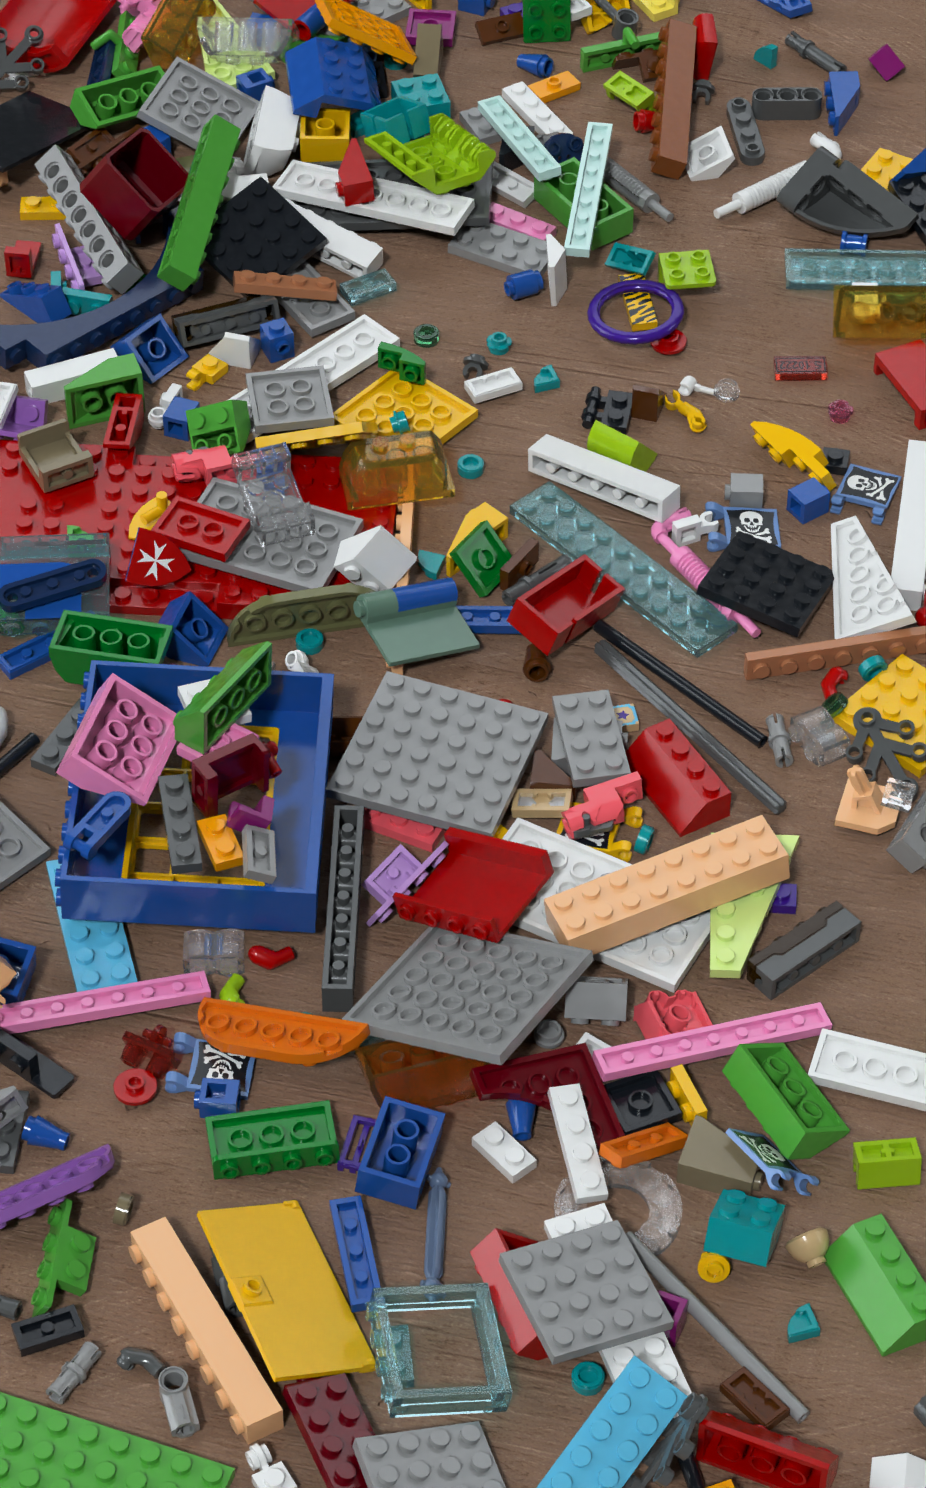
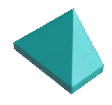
M615 242L605 265L646 276L656 253L651 250Z

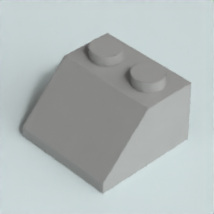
M580 976L565 994L564 1018H571L570 1023L589 1024V1019L601 1020V1025L619 1026L620 1021H626L628 978Z

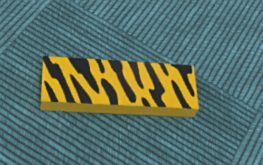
M640 274L618 276V282L635 279L645 280V276ZM628 292L622 294L632 331L650 330L658 326L654 307L648 292Z

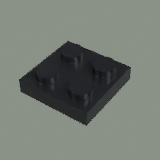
M658 1070L625 1077L604 1085L625 1136L667 1122L673 1124L682 1120V1111Z

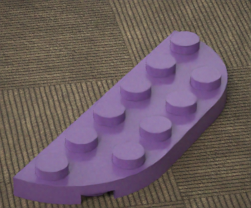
M103 1145L0 1191V1229L4 1228L7 1225L6 1222L16 1217L22 1219L33 1215L38 1207L45 1204L51 1206L64 1201L65 1195L74 1191L80 1193L93 1188V1181L113 1168L115 1158L110 1145Z

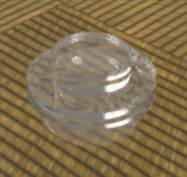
M730 378L719 380L713 391L715 397L723 402H733L740 395L737 382Z

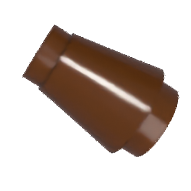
M532 643L526 648L523 673L530 681L541 682L549 675L551 666L546 655Z

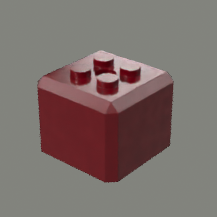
M140 128L110 151L79 185L80 192L125 240L132 241L166 213L182 196L189 173L149 130Z

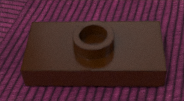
M521 12L476 21L475 28L481 45L485 46L523 37V18Z
M530 538L501 567V590L504 591L518 582V579L529 575L532 567L539 561V541Z
M745 1366L720 1384L719 1391L754 1424L762 1425L769 1431L790 1414V1408Z

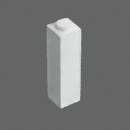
M114 348L24 371L26 392L29 397L47 399L48 404L64 400L65 385L108 358L117 357Z

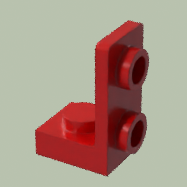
M17 240L15 247L6 246L4 251L6 275L32 278L41 251V242Z

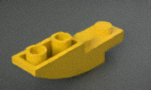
M753 421L750 424L755 432L752 436L761 448L767 446L770 449L768 453L775 462L779 464L782 461L788 468L795 465L801 472L806 470L809 473V479L814 477L822 485L826 486L829 492L837 486L830 472L825 468L829 464L823 451L811 440L780 425Z

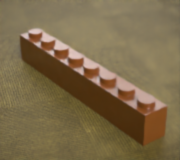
M670 18L666 27H661L658 35V40L661 41V44L657 51V57L660 60L655 71L658 78L654 86V91L657 92V95L653 102V108L656 111L651 122V126H654L650 137V143L653 144V147L650 150L648 160L651 161V172L679 180L687 165L697 26Z

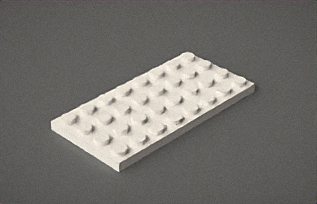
M517 818L502 839L547 850L554 873L513 925L559 944L547 924L544 899L632 864ZM710 910L593 955V959L674 993L710 939Z

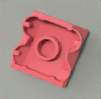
M660 990L651 991L644 1003L634 1006L633 1022H637L645 1039L713 1025L696 991L677 990L674 996L670 997Z

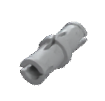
M776 713L777 723L774 721L773 714L766 718V725L770 735L768 743L769 747L773 749L776 766L783 768L782 758L785 760L786 767L790 766L794 759L789 746L791 738L790 734L786 732L784 718L781 714Z
M88 1341L85 1342L70 1362L66 1361L61 1367L62 1372L46 1390V1394L50 1395L49 1398L53 1402L63 1404L77 1384H82L87 1378L86 1373L102 1355L101 1351H97L99 1348L95 1344Z

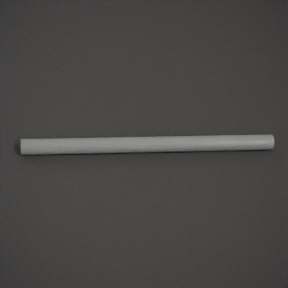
M631 1231L627 1232L626 1235L644 1268L670 1294L687 1299V1311L742 1367L745 1366L790 1408L789 1415L798 1424L803 1422L809 1416L810 1411Z

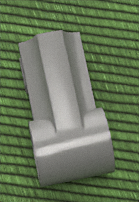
M167 1367L160 1373L158 1379L160 1400L164 1405L171 1435L180 1439L190 1437L200 1430V1424L189 1388L188 1375L181 1367ZM172 1385L180 1386V1388L175 1390L168 1389Z

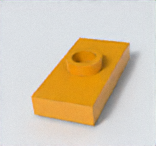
M567 70L530 84L528 87L543 103H547L581 90V83Z

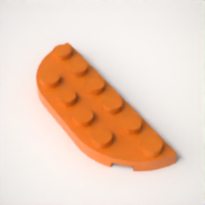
M208 997L202 999L198 1008V1022L203 1037L210 1045L221 1052L290 1064H302L306 1067L314 1066L317 1063L329 1061L357 1050L370 1034L367 1023Z

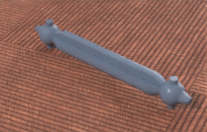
M437 1167L432 1175L428 1174L426 1176V1180L429 1181L432 1189L428 1193L424 1259L426 1280H421L420 1286L423 1287V1291L428 1296L430 1302H434L437 1295L444 1294L445 1288L442 1287L439 1279L443 1275L447 1204V1195L444 1189H449L451 1183L448 1182V1178L443 1173L441 1167Z

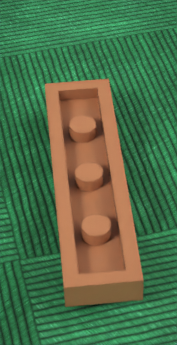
M250 270L234 271L233 273L234 293L336 301L337 298L336 280L328 277L310 278L299 274L287 276L275 272L264 274L255 273Z

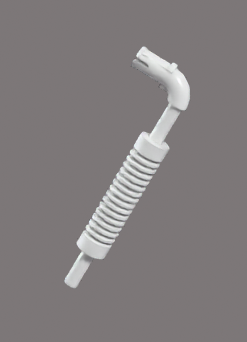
M821 132L812 135L810 144L818 149L823 146L841 160V148L836 141H832ZM806 160L734 193L731 202L713 211L714 216L719 219L734 211L744 214L777 198L782 188L804 165Z

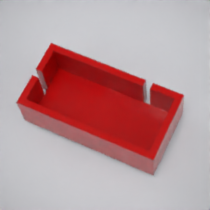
M584 554L518 597L507 618V622L546 656H549L562 647L564 642L568 643L593 626L598 620L612 613L625 588L606 573L594 594L592 591L603 569Z

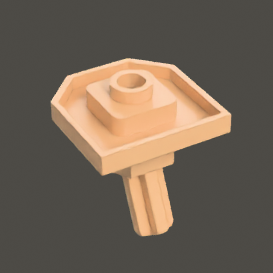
M853 765L852 768L847 770L848 780L835 818V826L875 835L895 828L902 800L891 787L877 785L876 781L869 782L864 769L860 765Z

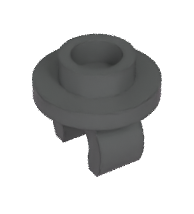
M700 79L693 83V103L696 104L697 98L702 95L706 97L705 105L710 104V95L715 93V87L710 81Z
M470 354V356H466L463 359V364L465 365L463 376L465 379H468L471 371H477L476 377L483 376L482 370H487L489 363L485 361V357L479 354Z

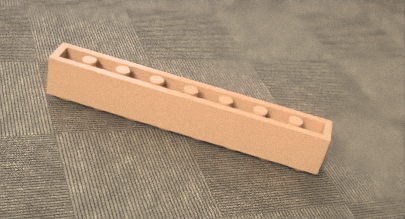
M163 1217L131 1231L132 1245L128 1249L135 1264L140 1263L143 1267L142 1273L149 1288L154 1287L156 1289V1296L161 1309L164 1312L169 1311L172 1316L171 1323L174 1331L178 1336L183 1335L187 1341L185 1346L190 1358L198 1360L201 1365L200 1372L207 1385L212 1384L215 1388L214 1394L217 1403L222 1410L227 1409L231 1415L229 1420L234 1432L237 1435L242 1434L249 1445L283 1429V1409L167 1218Z

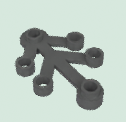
M36 25L27 27L24 39L7 56L5 43L7 31L0 27V33L4 34V37L0 39V79L9 73L32 72L33 74H41L44 71V61L40 58H34L31 62H16L30 46L37 47L43 42V30ZM36 31L39 35L32 37L30 32ZM39 63L41 68L35 69L33 64ZM18 75L15 80H0V90L17 89L18 91H25L29 86V79L25 75ZM19 80H23L26 82V84L24 86H20L17 84V82Z
M871 707L859 709L853 717V724L857 733L853 744L849 745L845 751L847 761L851 764H858L863 760V747L868 736H870L874 745L867 764L863 768L866 774L872 775V778L868 779L869 782L876 781V772L882 758L896 781L895 792L903 803L915 801L919 795L918 783L913 778L906 776L894 753L911 757L916 762H923L926 760V744L917 742L910 745L884 738L881 731L895 733L900 738L908 740L915 735L914 723L910 720H902L898 723L883 719L879 711ZM864 718H872L870 722L863 721ZM904 727L911 728L909 732L901 731ZM919 749L924 751L921 755H917L914 752ZM853 751L860 753L856 757L850 756V753ZM904 785L912 786L909 790L902 789Z
M695 1392L687 1396L679 1409V1416L672 1418L662 1432V1436L665 1439L652 1446L643 1458L642 1463L648 1466L647 1470L641 1478L631 1475L622 1488H646L645 1486L652 1477L653 1482L662 1488H666L675 1474V1471L669 1468L673 1456L676 1455L684 1461L694 1450L695 1443L689 1439L695 1423L699 1424L702 1422L709 1411V1406H707L708 1397L704 1394L698 1395Z

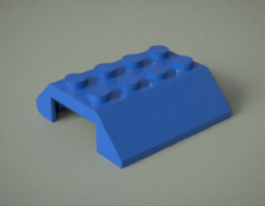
M314 37L286 51L285 63L293 114L317 118L322 103L364 111L381 104L378 82L375 79V65L362 45H357L354 42L336 41L331 38Z

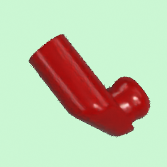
M840 666L831 668L821 681L823 695L828 704L838 702L839 695L836 686L837 684H844L843 679H848L847 671Z
M255 945L248 951V957L251 962L267 970L275 969L295 959L294 953L289 946L275 952L264 946Z

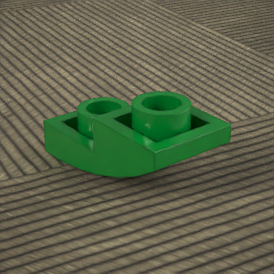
M380 342L378 346V368L399 372V380L425 385L426 362L399 346Z

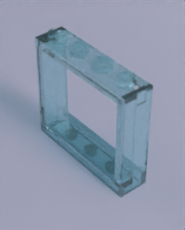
M488 1283L373 1288L370 1301L365 1303L367 1311L365 1319L366 1321H371L370 1344L371 1348L377 1351L378 1357H376L375 1369L377 1376L382 1377L383 1381L381 1400L387 1403L390 1418L507 1411L513 1392ZM471 1308L487 1385L403 1390L388 1312Z

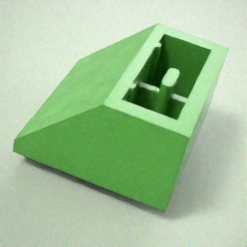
M231 399L186 410L192 450L203 446L212 448L225 445L229 455L244 451L251 429L247 401Z

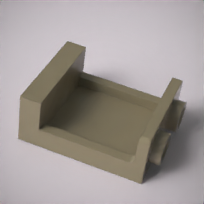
M66 418L17 435L19 454L44 493L94 476L93 457L89 450L82 452L70 433L69 422Z

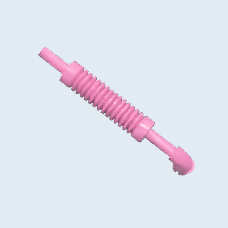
M683 507L674 512L663 523L655 521L651 527V536L657 544H661L671 554V565L697 590L698 585L710 568L688 546L678 547L668 536V532L672 531L673 521L692 516L691 512L686 507ZM706 599L729 624L739 623L753 638L760 635L761 629L748 616Z

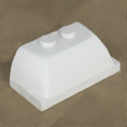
M266 85L251 123L243 161L245 173L242 175L267 173V176L277 173L285 168L291 152L295 153L301 125L298 122L300 115L293 114L291 97L276 88Z

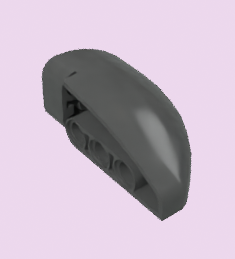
M823 146L819 147L782 188L776 200L808 224L837 235H842L843 231L859 236L868 234V238L902 234L908 231L919 219L918 213L851 162L844 160L841 163L837 156Z

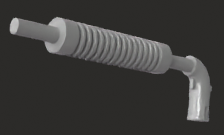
M559 132L538 134L536 138L544 146L551 136ZM608 156L604 181L643 212L650 213L654 211L665 221L670 222L674 214L659 203L660 196Z

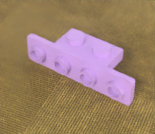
M60 223L54 224L55 233L52 234L53 246L55 249L59 248V261L61 264H65V276L67 280L71 279V288L85 290L87 286L102 284L101 279L103 276L93 268V260L82 250L84 246L70 248Z
M444 841L422 864L400 844L361 885L382 906L366 922L369 927L376 920L382 923L394 911L390 908V905L394 902L392 896L395 892L409 895L411 891L408 887L412 883L417 887L429 873L425 869L429 865L435 868L446 857L442 851L449 843Z

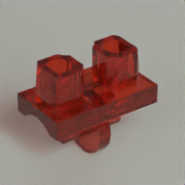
M159 1024L153 1031L145 1028L142 1037L125 1031L122 1037L125 1047L120 1059L125 1065L132 1068H138L142 1058L145 1056L151 1059L145 1070L162 1080L170 1067L177 1070L181 1062L175 1058V1052L169 1049L173 1044V1039L166 1037L167 1028Z

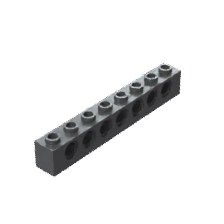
M334 805L322 975V1012H349L354 1005L364 845V806Z

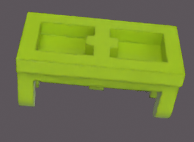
M618 71L603 84L610 99L614 100L616 96L637 111L646 108L656 111L653 108L654 92L622 71Z
M916 1137L853 1142V1172H856L857 1190L920 1185L922 1157Z

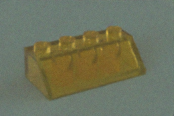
M213 0L160 1L141 36L143 45L154 67L160 65L164 73H166L176 57L189 63L199 41L216 13V4Z

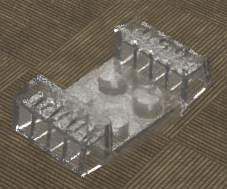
M286 442L233 454L231 464L237 479L238 488L253 529L257 533L262 547L315 535L313 511L309 502H303L290 468L291 453Z

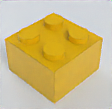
M320 108L317 118L301 116V161H342L351 141L350 108Z

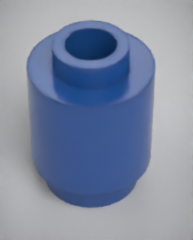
M532 269L508 275L506 282H504L505 293L513 300L538 294L539 290H542L544 287L540 272L538 270L533 271Z

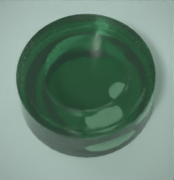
M431 324L417 326L414 329L415 344L423 348L437 345L439 342L438 328Z
M836 692L823 702L820 712L827 719H832L843 711L848 704V699L841 692Z

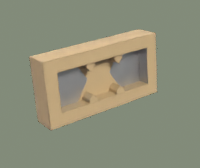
M516 789L512 801V817L563 818L561 812L572 807V789Z

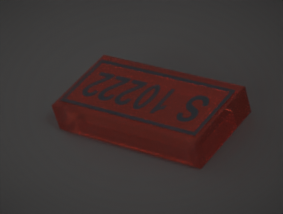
M774 356L775 381L827 380L826 356Z

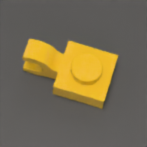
M207 354L187 372L186 377L192 380L186 387L197 391L205 382L213 385L228 373V363Z

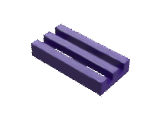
M353 1115L340 1154V1160L337 1163V1170L344 1171L345 1168L349 1169V1173L356 1174L361 1164L360 1159L371 1126L374 1127L377 1119ZM363 1124L364 1127L353 1160H347L358 1126Z

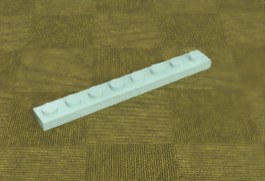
M588 122L564 245L566 256L587 258L590 256L613 124Z

